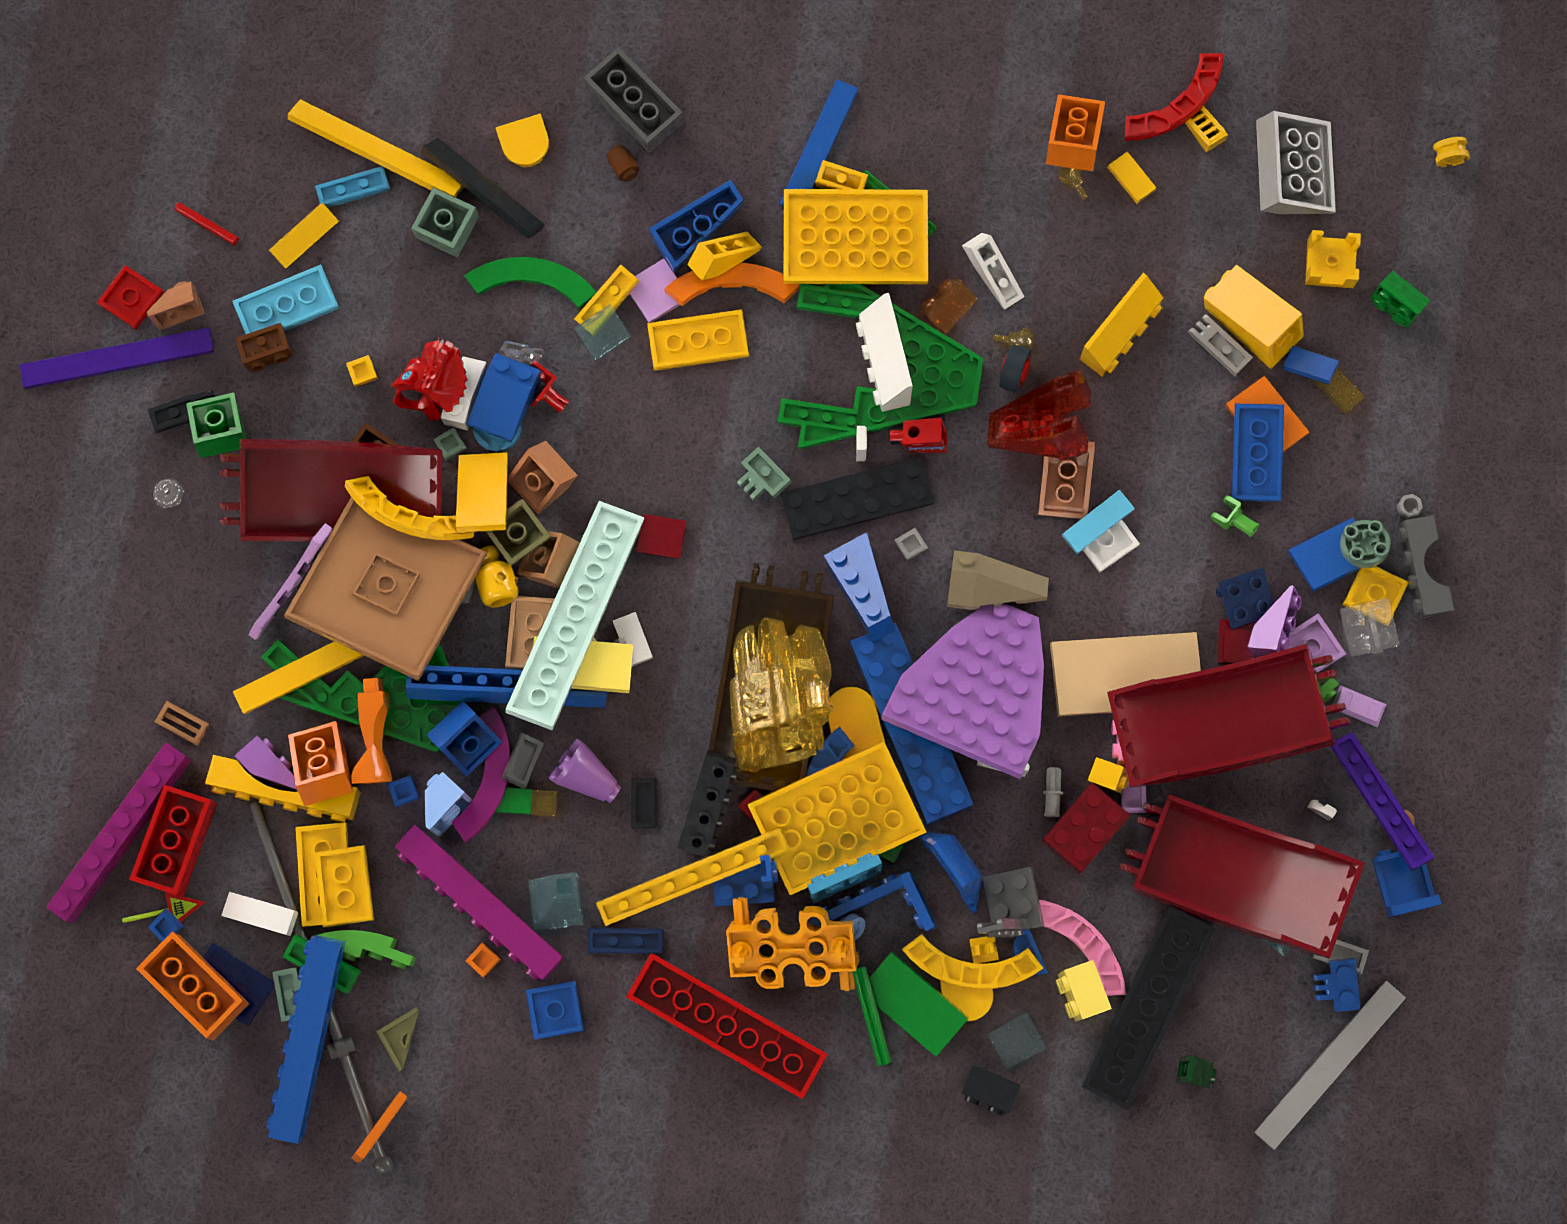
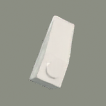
M981 233L962 245L972 265L1003 309L1008 308L1024 297L991 235Z
M462 357L463 367L466 370L465 375L468 379L465 382L467 389L463 391L464 397L459 399V404L454 405L453 412H445L443 410L441 419L446 426L468 431L467 421L479 392L486 362Z

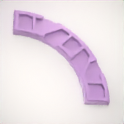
M325 523L313 537L286 582L254 623L249 633V636L256 640L260 637L274 619V614L285 604L314 562V556L323 548L332 532V528Z

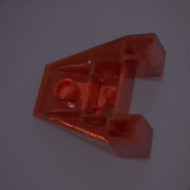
M1077 370L1058 376L991 412L987 435L988 447L1059 459L1078 457L1087 453L1089 436L1077 415L1068 418V413L1091 406V389L1082 372Z

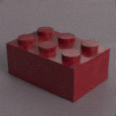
M1091 783L1041 842L1080 874L1129 818L1130 814L1095 784Z

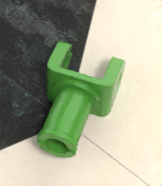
M1226 495L1224 502L1233 509L1232 513L1226 519L1213 512L1210 518L1223 529L1227 530L1230 526H1235L1249 537H1252L1257 531L1259 524L1242 514L1239 501Z

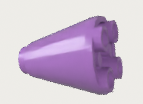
M577 738L569 750H566L558 761L560 765L555 767L548 778L557 785L603 802L606 800L609 803L613 801L621 789V786L617 784V780L592 751Z

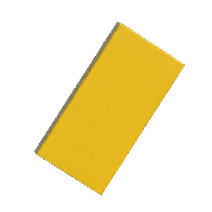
M1128 152L1108 165V169L1136 204L1156 191V186Z

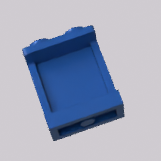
M1392 849L1377 852L1378 857L1371 859L1388 918L1441 905L1439 894L1435 895L1426 864L1411 871L1399 852L1393 853Z

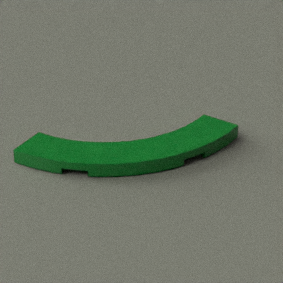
M511 257L496 260L477 267L464 275L478 296L509 282L522 281L552 287L566 296L580 309L597 293L589 283L572 270L548 260L532 257Z

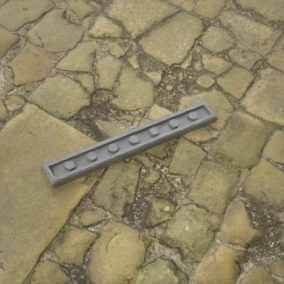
M1384 981L1254 1133L1270 1148L1275 1150L1406 997L1388 981Z

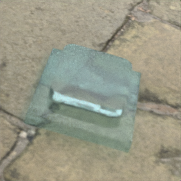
M608 305L574 328L594 360H597L631 337L611 305Z
M1027 1012L987 1034L1006 1070L1046 1049Z

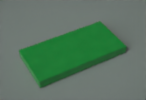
M893 952L887 956L869 978L876 1006L935 1057L969 1019L968 1016Z

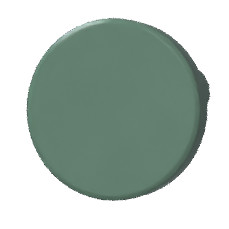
M1360 520L1347 525L1340 540V550L1343 557L1350 564L1359 568H1372L1381 564L1387 558L1391 545L1388 532L1382 523L1377 520Z

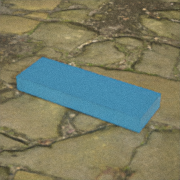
M383 166L315 186L320 204L323 203L327 208L391 190Z

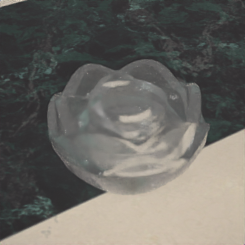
M171 478L162 479L153 489V498L162 508L177 506L181 502L184 490L178 481Z

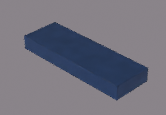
M588 928V953L590 954L653 953L655 955H663L664 929Z

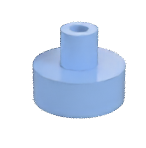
M855 913L849 914L846 917L843 916L839 920L853 921L855 940L862 935L865 929V920Z

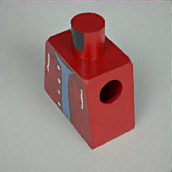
M942 418L907 420L903 422V430L890 431L891 445L903 444L909 453H947V429Z

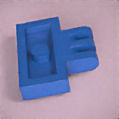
M1355 958L1329 960L1330 973L1313 974V980H1324V983L1314 984V990H1325V993L1315 994V1000L1333 999L1335 1012L1360 1010Z

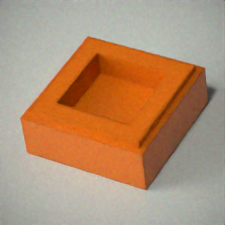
M482 942L465 961L485 978L501 959Z

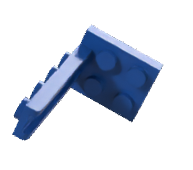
M770 855L760 856V864L713 882L715 907L733 906V899H738V897L747 898L748 904L775 903L773 883H778L776 861H772Z
M909 871L898 878L894 874L881 880L883 885L877 888H873L870 885L859 891L860 896L853 899L850 896L842 898L836 902L838 906L828 910L827 906L824 907L829 915V920L834 921L905 887L906 891L902 893L908 906H914L917 912L913 917L919 929L924 928L925 931L930 932L938 928L913 873ZM817 917L810 919L813 926L821 925V921Z

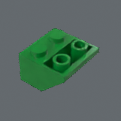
M1393 270L1379 284L1370 298L1377 309L1388 312L1396 324L1407 328L1431 301Z

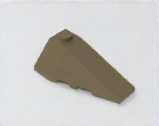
M954 550L947 607L975 610L980 609V606L993 604L994 607L1002 606V603L1015 601L1021 604L1047 600L1049 578L979 553Z

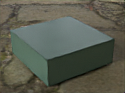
M455 428L433 439L438 449L442 450V455L446 461L467 449Z

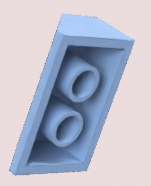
M443 772L440 775L435 774L427 782L428 788L425 790L426 827L439 837L445 833L452 825V821L473 800Z

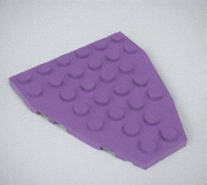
M1002 603V606L994 607L993 604L983 605L980 609L954 625L901 675L881 719L1021 779L1039 739L1041 728L1044 661L1039 617L1006 603Z

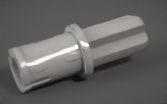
M1050 767L1047 769L1046 791H1043V794L1046 795L1045 817H1060V795H1063V792H1061L1062 770L1060 768Z

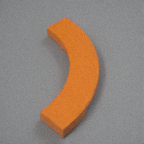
M739 263L722 275L706 280H701L694 271H690L666 286L665 293L681 306H684L688 301L708 292L712 288L721 286L722 288H742V286L757 288V291L766 293L784 304L800 289V284H784V274L770 268L755 264Z

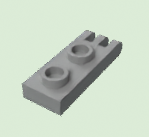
M1205 314L1201 319L1207 326L1198 321L1195 327L1200 333L1194 328H1191L1188 333L1230 373L1236 376L1253 357Z

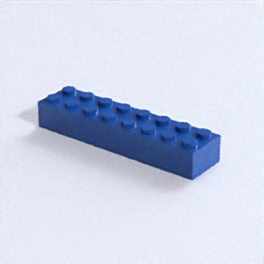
M896 622L893 623L895 631L874 642L868 634L850 641V648L869 693L874 700L880 719L901 675L913 665ZM881 719L926 826L973 807L972 799L949 748Z

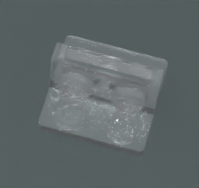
M1388 598L1340 609L1351 656L1381 653L1383 649L1399 646Z

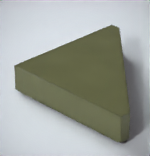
M418 1007L376 1031L399 1072L405 1066L419 1014Z

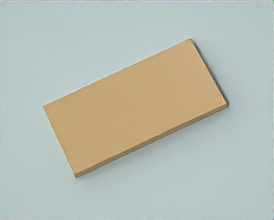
M1197 632L1050 643L1057 716L1112 713L1107 694L1109 691L1151 679H1161L1201 671Z

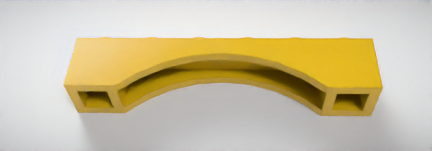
M216 755L212 757L205 782L209 788H212L211 792L215 794L226 795V792L234 793L235 797L241 800L249 801L251 797L259 799V803L267 806H273L274 803L282 804L283 809L297 812L298 808L304 809L311 816L321 817L322 814L330 815L331 820L342 823L346 819L353 821L361 793L357 787H352V793L304 806L299 792L282 791L266 786L247 773L237 760Z

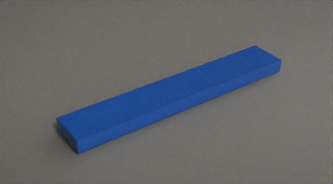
M836 79L786 189L814 188L823 160H827L857 95V87ZM784 194L779 203L782 207H784Z

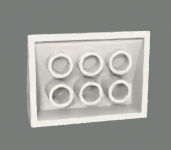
M886 293L859 314V322L856 323L858 336H863L865 345L861 346L864 360L869 359L871 367L867 368L870 383L874 382L876 391H873L874 401L876 405H880L882 412L909 406L912 393V382L890 295Z

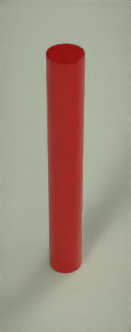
M178 202L174 210L234 246L238 242L239 237L182 203Z

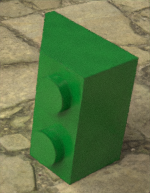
M234 392L186 403L193 442L200 458L240 449V439H246Z

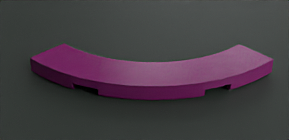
M495 707L486 711L479 718L496 734L502 743L485 759L484 775L474 799L452 821V824L465 843H468L486 827L497 808H499L508 786V781L502 779V775L510 759L511 751L507 730Z

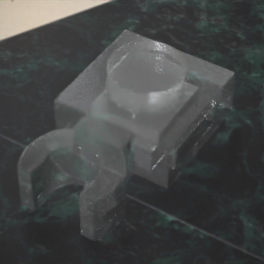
M505 341L499 354L521 363L528 361L532 364L534 361H537L540 364L541 360H543L544 350L528 348L526 344Z

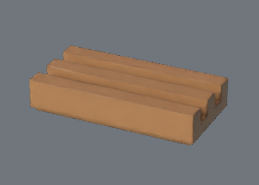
M166 701L154 721L197 746L200 744L201 738L204 737L205 731L210 727V724L168 701ZM171 708L200 724L201 728L197 729L167 712L168 709ZM165 716L197 735L193 738L165 723L162 719Z

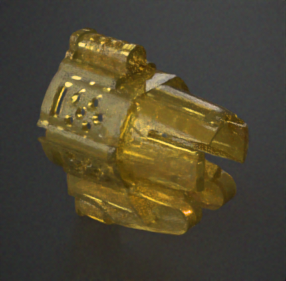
M765 617L758 628V645L754 625H750L737 634L733 647L735 677L731 680L729 686L732 733L734 738L733 747L734 753L740 761V769L749 772H757L762 768L790 764L817 755L816 746L818 750H822L824 744L822 726L829 721L828 714L833 711L829 696V683L832 675L831 664L820 631L814 627L800 625L795 633L788 637L783 621ZM802 746V749L788 753V749Z

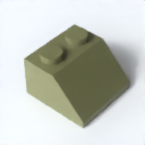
M523 499L507 509L506 530L485 531L511 566L551 538Z

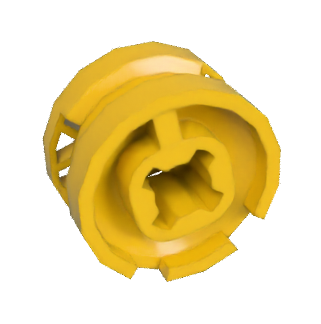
M1451 137L1435 143L1433 150L1437 152V157L1435 158L1436 165L1439 167H1447V164L1456 166L1465 163V158L1469 160L1470 154L1466 150L1467 139L1464 137Z

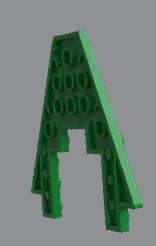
M801 284L797 309L859 319V314L881 296L861 284H825V287ZM892 303L912 382L910 405L882 412L880 405H876L874 401L873 391H876V389L857 386L853 409L781 398L778 424L801 427L798 449L802 450L855 437L857 426L867 427V433H872L903 425V422L907 420L929 419L974 408L977 405L984 358Z
M279 640L261 656L274 670H278L299 659ZM440 643L428 663L429 666H449ZM385 665L374 677L384 680V692L390 693L391 706L384 723L383 735L439 753L441 750L432 742L427 734L462 701L407 699V675ZM347 670L331 688L318 678L279 699L360 726L358 693H363L364 689L363 684Z

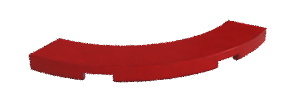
M1200 53L1198 67L1190 86L1170 102L1167 107L1159 111L1155 110L1145 114L1126 116L1125 141L1141 140L1162 135L1184 124L1198 113L1217 87L1223 68L1224 53Z

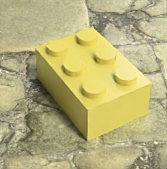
M1094 960L1066 969L1058 974L1059 979L1056 980L1060 994L1065 993L1068 1003L1064 1004L1069 1018L1074 1017L1075 1022L1112 1009Z

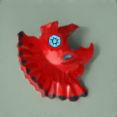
M435 337L432 341L426 340L421 358L418 356L410 360L405 371L398 376L395 383H391V386L397 389L393 399L394 404L399 408L424 411L430 421H438L441 418L442 411L439 408L440 406L445 412H453L454 405H458L459 399L464 397L463 391L467 389L465 382L468 381L459 349L454 347L453 343L439 337ZM404 390H415L424 395L419 401H412L404 397L401 392Z

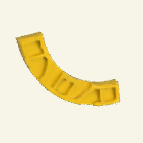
M369 476L346 480L345 488L365 512L397 531L433 540H462L474 537L475 532L457 533L456 516L434 515L433 518L425 517L401 505H394L386 499L387 496L374 485Z
M922 934L902 949L912 962L929 975L945 983L968 989L983 990L1010 986L1033 976L1043 969L1042 965L1028 948L1012 958L988 964L970 963L954 959L935 948Z

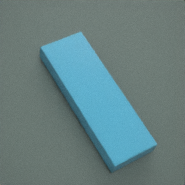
M1118 490L1065 531L1062 537L1078 554L1134 511L1135 508L1123 493Z

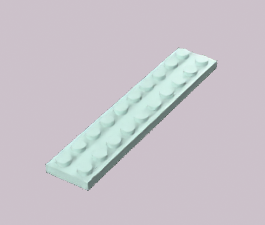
M601 501L598 502L506 707L507 714L553 730L638 537L644 517Z

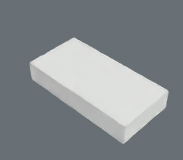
M857 426L856 461H865L867 427Z
M636 612L613 620L619 638H624L627 644L633 645L631 667L653 659Z

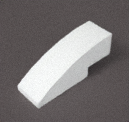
M232 892L228 894L222 913L224 917L288 936L292 934L298 915L297 911Z

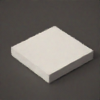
M1121 520L1083 549V551L1100 573L1134 550L1140 543L1123 520Z

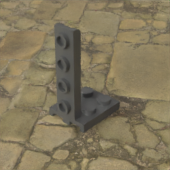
M1033 867L983 877L991 923H978V934H987L988 938H1012L1022 936L1025 930L1045 927Z

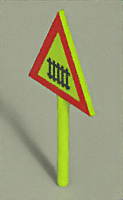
M165 892L168 904L166 909L180 922L206 903ZM165 909L122 919V922L126 923L158 916Z

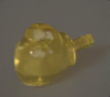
M1060 166L1057 173L1059 179L1070 190L1075 188L1083 200L1086 199L1088 196L1080 186V183L1083 182L1080 176L1081 170Z
M1027 328L1021 329L1018 333L1010 332L1008 337L997 334L993 335V340L1006 342V348L1010 349L1012 344L1032 350L1035 344V337Z

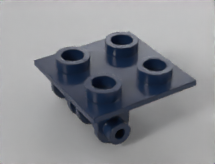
M1264 567L1218 582L1219 588L1216 589V594L1218 598L1222 597L1231 629L1260 620L1274 604Z

